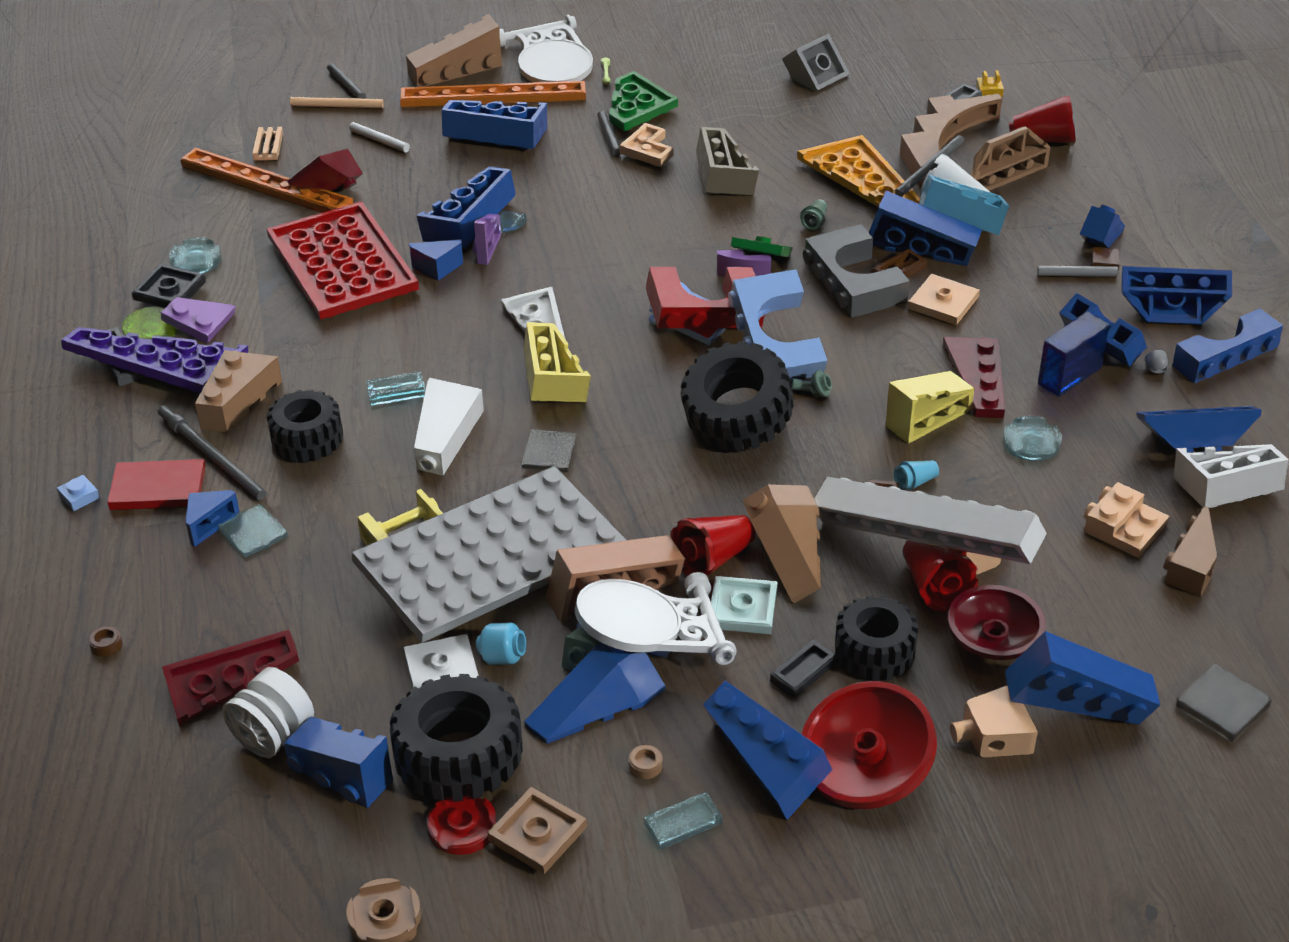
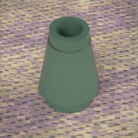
M815 200L801 211L800 220L805 228L814 230L823 225L827 210V204L824 200Z

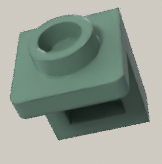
M582 627L577 628L565 637L561 666L565 669L573 670L600 641L589 635Z

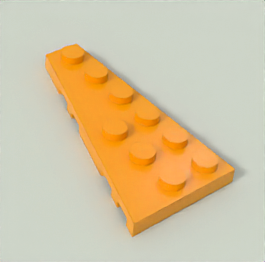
M863 135L797 151V159L877 207H879L886 191L895 194V189L905 182ZM913 189L903 196V198L919 204L920 197Z

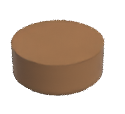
M641 745L634 748L629 754V770L635 777L651 779L661 772L663 758L661 752L656 747Z

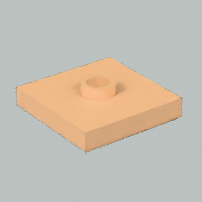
M931 274L908 301V309L957 325L979 298L980 290Z

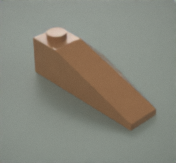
M766 485L743 499L742 501L749 518L791 601L795 604L820 589V557L817 555V541L820 540V532L817 530L819 508L810 488L805 485Z

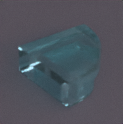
M502 211L500 214L501 233L521 228L527 222L526 214Z

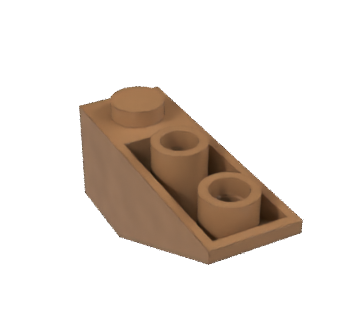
M1206 506L1203 507L1198 517L1195 515L1191 517L1186 530L1187 534L1181 533L1175 546L1176 552H1169L1163 569L1167 570L1166 584L1201 597L1212 578L1217 559L1209 507Z

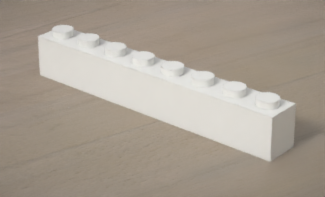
M827 477L814 498L819 508V518L826 524L1031 564L1047 534L1039 517L1028 510H1011L1000 505H983L972 500H955L944 495L941 497L933 496L921 491H905L894 486H877L871 482L861 483L847 478Z

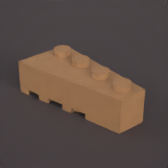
M487 14L481 17V21L475 24L469 23L463 26V30L453 35L450 33L444 36V39L436 44L430 43L406 55L408 76L417 87H425L501 67L499 25Z

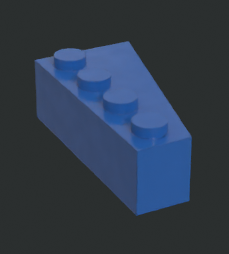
M449 100L441 110L442 136L451 137L453 140L467 139L473 140L475 143L489 142L496 143L498 146L510 145L528 150L534 149L547 130V103L539 102L538 107H527V102H517V105L504 106L503 101H493L486 105H481V101Z
M889 191L885 192L869 230V234L873 237V245L885 247V251L895 252L896 250L906 251L910 249L920 256H933L934 260L963 266L968 265L982 232L980 228Z
M726 680L703 703L715 727L735 753L738 754L770 799L777 805L786 820L789 819L833 770L822 748Z

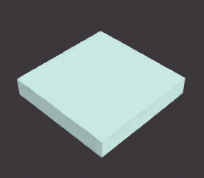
M715 576L711 604L721 629L771 634L777 581Z

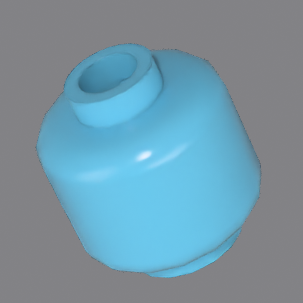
M491 623L486 625L481 635L477 637L476 649L478 654L482 655L484 661L489 665H512L517 663L520 657L525 654L527 642L524 632L516 624Z

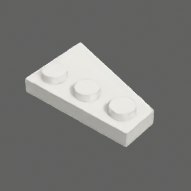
M552 287L501 299L505 311L524 332L526 331L527 322L554 323L565 338Z

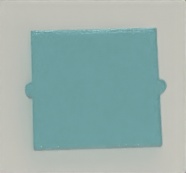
M262 504L243 513L239 512L236 514V517L218 525L219 531L244 558L262 549H269L270 545L289 536L288 531Z

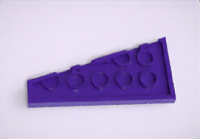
M77 327L61 339L62 349L98 360L102 363L111 364L124 370L136 372L149 378L158 379L171 385L183 387L196 393L202 392L225 350L248 353V345L238 344L237 349L226 348L222 342H213L212 345H198L194 339L153 335L151 340L139 338L138 333L114 336L110 330Z

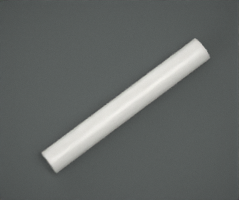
M352 122L349 126V130L402 152L406 153L409 151L410 145L408 143Z

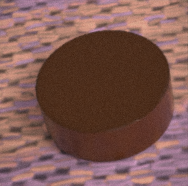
M114 626L98 627L91 632L88 638L92 653L101 657L115 654L123 645L121 633Z

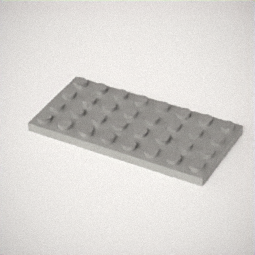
M554 466L353 551L352 562L421 643L548 585L557 549L626 541V539Z

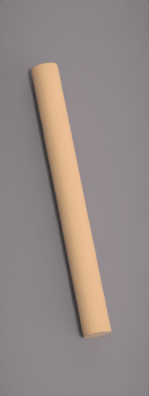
M291 97L290 105L292 107L383 108L384 101L383 99Z

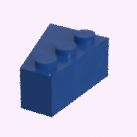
M310 716L284 742L289 767L297 773H304L315 779L320 786L324 788L329 787L337 791L347 801L351 803L357 802L368 808L393 782L386 736L378 735L375 739L364 737L363 730L355 728L351 733L342 731L340 724Z

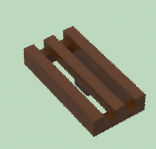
M908 249L871 269V273L898 266L904 275L909 278L927 268V260Z

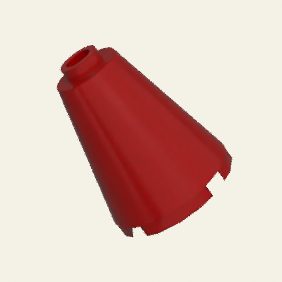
M1062 96L1013 116V121L1008 122L1009 131L1011 132L1025 126L1044 142L1067 144L1076 142L1070 96Z
M745 515L684 518L679 520L677 527L672 528L670 532L671 539L685 558L683 564L685 568H682V572L687 576L696 572L704 573L706 576L710 575L753 543L756 535V530L751 520Z
M907 540L902 550L903 557L923 602L932 610L947 612L946 608L950 607L952 601L960 593L978 586L979 579L976 577L977 566L967 556L951 548Z

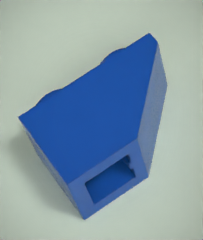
M1101 205L1100 208L1091 206L1080 235L1086 241L1109 248L1122 233L1125 225L1120 220V216L1115 213V209L1106 205Z

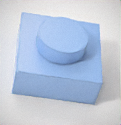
M84 475L57 487L59 497L73 512L100 498L98 490Z

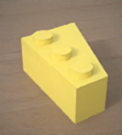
M527 322L523 351L531 401L586 402L591 376L588 371L582 370L579 365V358L571 354L567 341L554 323Z

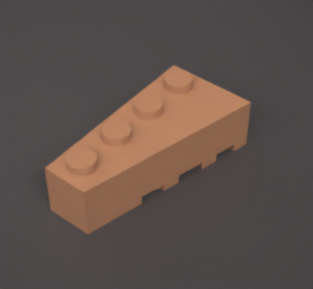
M669 535L557 549L546 598L561 622L571 618L570 613L575 612L578 595L585 586L599 580L623 579L638 582L656 590L679 581L685 558Z

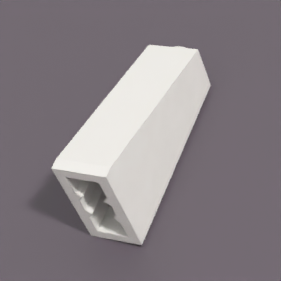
M429 378L414 445L417 470L438 475L445 474L484 411L482 389Z

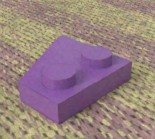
M488 214L474 222L475 240L473 251L477 253L478 264L488 265L500 240L501 224L499 214Z
M176 297L161 312V320L208 344L235 314L236 306Z

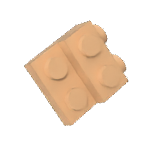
M1117 482L1112 488L1106 486L1102 490L1097 504L1091 502L1087 506L1084 513V518L1086 519L1084 532L1139 558L1168 525L1170 516L1143 504L1145 494Z

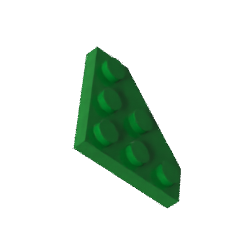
M632 71L616 78L612 106L609 111V122L623 131L630 130L641 123L678 107V98L637 72Z

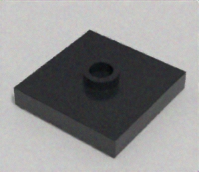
M160 263L131 294L135 301L166 308L176 297L191 299L206 283L205 274Z

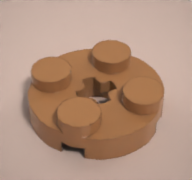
M393 878L372 880L359 888L360 893L355 896L353 901L352 897L349 900L346 910L348 925L352 935L358 939V942H408L416 936V928L421 920L419 897L413 888L410 887L409 890L407 887L402 886L399 880ZM387 908L388 912L392 913L383 918L376 916L380 914V909Z

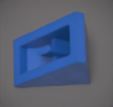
M461 240L409 243L412 268L438 281L463 264Z
M226 490L189 493L186 527L191 545L197 546L240 515L236 492Z

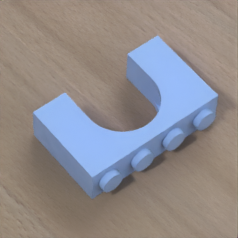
M797 270L733 280L732 290L728 292V301L730 307L735 308V322L739 331L742 330L743 342H747L748 345L753 343L763 346L764 350L768 348L775 352L776 357H780L785 363L790 381L793 378H810L817 370L824 372L827 358L820 337L796 342H780L767 336L762 331L758 322L762 316L769 312L800 307L804 290Z

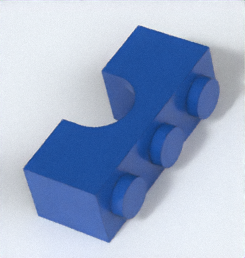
M1077 292L1059 312L1067 330L1128 367L1147 348L1141 330L1121 318L1113 323L1102 314L1097 304Z

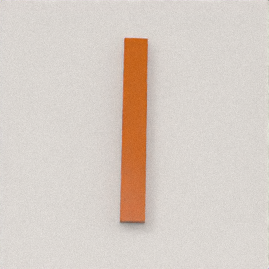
M585 81L401 88L400 105L401 107L445 106L449 100L481 101V104H488L493 101H503V103L586 100Z
M196 147L180 159L182 167L322 213L353 204V198L326 189L291 186L287 182L290 179L289 177Z

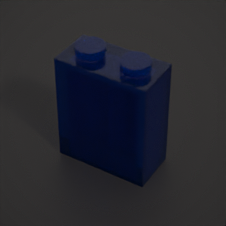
M1086 312L1044 340L1037 384L1060 397L1101 369L1110 324Z

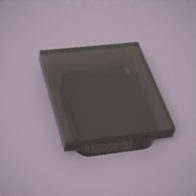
M531 430L521 464L522 468L546 470L555 466L560 472H568L577 438L576 433Z

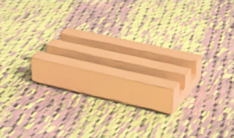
M258 127L252 153L255 161L278 160L283 137L282 127H277V131H273V127H268L267 131H264L263 127ZM272 137H275L272 154H268L270 150ZM264 138H265L262 155H260L261 149H262L263 140H264Z

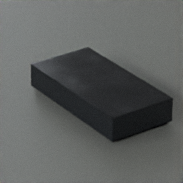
M812 639L770 673V682L795 698L836 665L838 655Z

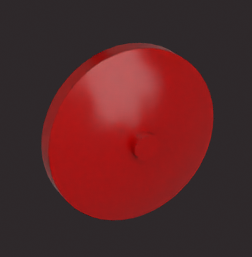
M869 681L855 683L835 691L816 706L809 715L801 733L824 750L833 769L817 786L816 790L829 801L852 809L884 807L912 793L930 772L937 751V734L926 706L912 692L887 682Z

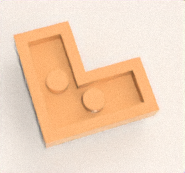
M644 123L620 144V154L650 163L653 166L662 167L673 157V147L660 143L665 138V129Z

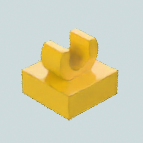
M983 71L981 77L977 78L976 87L982 91V96L999 94L1003 97L1004 88L999 71H995L994 77H988L987 72Z

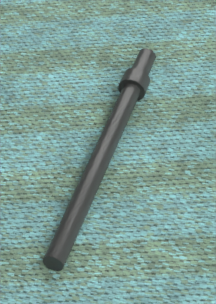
M165 405L158 409V414L168 422L169 428L176 434H182L256 499L262 500L266 497L267 492L191 428L188 420L182 415L175 414Z

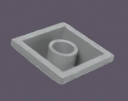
M829 33L795 49L782 58L791 78L814 92L850 74Z

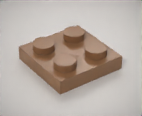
M530 787L487 832L488 841L540 873L545 874L587 828V819Z

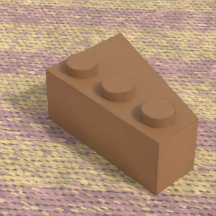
M225 350L195 402L200 429L228 433L250 412L249 407L256 401L261 402L266 398V392L272 386L278 387L282 383L278 356Z

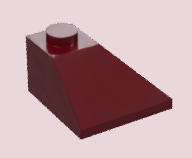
M347 148L318 156L287 182L291 186L327 190L343 187L344 190H347L357 183L356 179L363 173Z

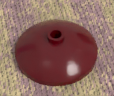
M981 585L965 590L952 601L947 617L949 631L960 646L977 656L992 660L1018 658L1046 629L1044 613L1031 597L1019 590L1001 585Z

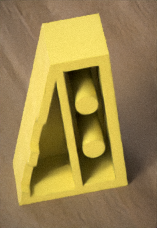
M952 371L889 382L885 426L909 444L972 410L974 388Z

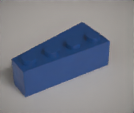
M489 166L468 180L467 187L456 188L450 192L451 197L444 202L438 200L432 204L433 210L427 214L422 211L416 215L422 241L461 240L462 248L465 249L475 239L474 222L488 214H498L516 195L511 170Z
M1046 631L1005 670L1011 702L1133 724L1142 723L1160 706L1152 674Z

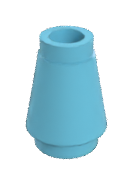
M934 460L904 461L894 469L895 482H899V488L912 490L939 475V467Z

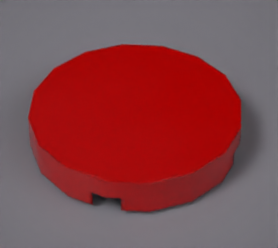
M468 795L463 796L462 802H453L452 796L445 797L444 801L439 800L435 804L436 807L427 816L428 835L433 844L443 852L454 855L472 854L483 849L490 843L487 832L497 823L496 811L489 800L486 798L484 800L481 798L473 799L468 797Z

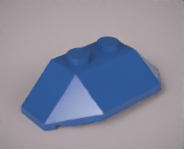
M1122 266L1121 293L1146 323L1202 326L1232 297V270Z
M1254 406L1137 412V418L1165 445L1174 448L1175 452L1176 448H1186L1187 453L1194 452L1193 448L1204 447V451L1205 447H1215V451H1222V446H1233L1261 416V409Z

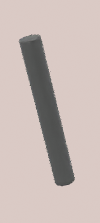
M330 63L327 66V70L356 98H366V94L334 63Z
M600 111L597 114L598 120L612 155L618 157L621 155L620 146L606 112Z

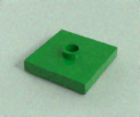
M756 236L755 241L732 237L731 240L733 248L789 257L792 254L793 247L771 244V238Z

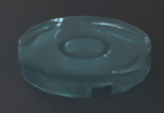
M208 238L186 239L182 245L178 247V244H176L169 252L171 266L201 274L213 270L222 260L220 246L218 244L215 245L213 240Z
M1022 416L1013 419V423L1005 426L1003 444L1006 450L1020 459L1043 461L1054 457L1058 453L1062 434L1054 423L1051 426L1042 417Z

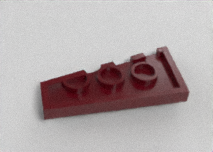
M288 629L162 666L179 726L229 700L239 691L247 689V684L263 669L274 667L282 671L299 662V657L292 635Z

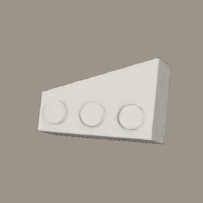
M1272 444L1233 446V451L1215 452V447H1205L1204 452L1187 453L1186 448H1176L1173 478L1202 507L1214 508L1222 504L1242 501L1259 495H1267L1284 490L1288 458Z

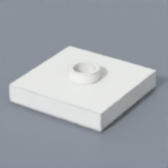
M467 634L404 647L413 688L415 686L420 688L422 683L429 679L433 681L439 680L443 675L450 674V677H459V674H469L471 678H476L478 675Z

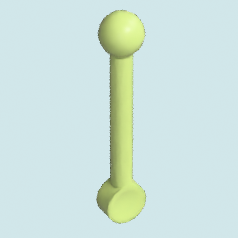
M602 58L601 65L604 67L602 83L607 86L611 83L608 77L610 59Z

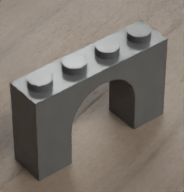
M862 224L805 238V250L802 253L805 264L811 267L817 279L823 282L827 291L835 297L839 306L851 318L907 303L909 297L910 280L898 266L870 274L852 273L842 268L872 258L873 237Z

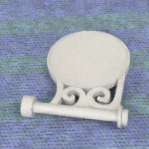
M565 15V20L505 33L503 29H499L501 47H505L506 41L518 40L522 43L524 49L518 58L519 71L527 80L533 83L581 81L590 74L593 68L591 52L582 44L574 32V29L577 28L574 16ZM566 35H568L571 40H566Z
M692 573L685 579L684 587L689 596L688 599L667 596L647 585L623 579H605L593 582L585 586L578 595L575 615L579 624L589 635L608 646L630 652L673 651L710 653L713 661L721 665L731 663L737 652L734 643L725 640L708 597L711 592V585L704 573ZM700 608L702 615L696 616L698 609Z

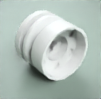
M267 667L247 684V689L239 691L234 698L223 706L222 715L231 733L244 747L260 757L271 758L280 751V748L284 746V742L310 716H314V708L307 693L296 680L277 668Z

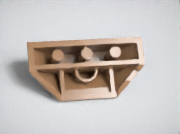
M1021 127L986 141L974 155L971 176L989 191L1048 167L1050 146L1027 127Z

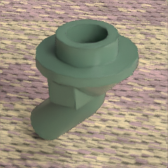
M817 370L812 374L811 381L793 378L791 389L812 392L815 398L828 397L832 389V381L828 374Z

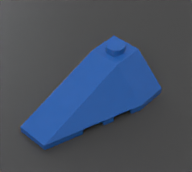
M600 642L524 721V726L548 744L582 731L584 725L602 719L603 722L614 718L615 713L630 708L631 711L642 708L665 690V684L646 652L624 651Z

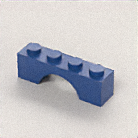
M1259 308L1239 317L1234 338L1214 340L1196 335L1177 343L1172 366L1193 383H1197L1277 348L1281 341L1283 325Z

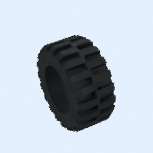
M738 341V344L731 345L730 342L722 344L723 347L717 349L712 347L707 350L706 355L703 356L701 354L694 360L695 365L688 367L681 381V400L690 429L693 430L694 435L699 440H704V444L713 448L717 445L719 450L724 451L735 449L736 452L744 451V448L747 447L755 449L760 447V443L764 441L766 443L770 442L775 438L774 434L776 432L780 434L786 427L785 422L790 420L792 408L794 407L789 374L785 363L780 357H776L775 352L768 348L764 350L762 345L755 343L748 345L747 342ZM749 388L759 391L753 398L740 404L726 405L716 402L720 396L734 389Z
M450 674L441 676L439 680L433 681L429 679L424 681L420 688L415 686L406 694V698L403 697L399 701L390 718L389 731L395 769L408 787L411 789L415 788V792L425 797L432 795L434 800L444 801L445 797L452 796L453 802H462L464 795H468V797L473 799L480 798L484 792L489 790L492 793L501 786V781L506 783L520 764L523 743L519 708L509 692L504 691V688L494 681L489 683V680L485 677L477 675L476 678H471L469 674H459V677H450ZM453 732L477 734L470 739L460 742L436 740Z

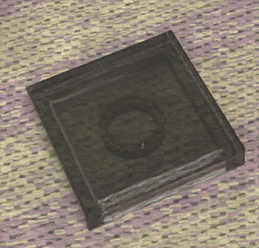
M1215 663L1177 698L1176 707L1233 742L1270 707L1272 698Z

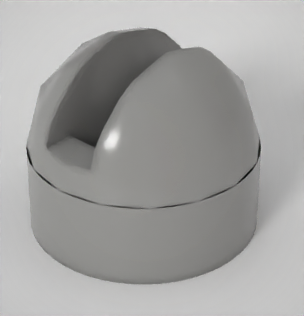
M1154 350L1149 352L1144 358L1146 367L1151 373L1161 374L1166 371L1169 361L1165 351Z

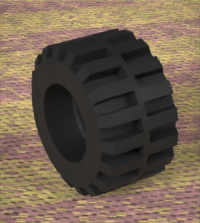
M309 389L307 391L298 390L292 394H285L283 398H278L274 401L275 404L269 407L267 422L272 447L275 453L280 454L281 458L285 460L290 458L292 462L302 461L303 463L310 460H321V457L331 455L332 451L339 448V443H342L343 429L339 405L331 395H325V392H314V390Z
M873 595L866 596V599L859 597L853 599V604L847 603L844 605L843 611L839 612L836 620L834 646L835 654L838 655V663L841 667H847V672L851 675L856 673L858 678L864 680L866 677L872 678V681H879L880 678H884L886 681L891 680L893 675L901 676L904 674L905 669L909 670L912 666V661L915 659L918 636L916 616L914 613H910L909 607L899 605L900 601L894 598L888 600L887 596L881 595L880 598H874Z

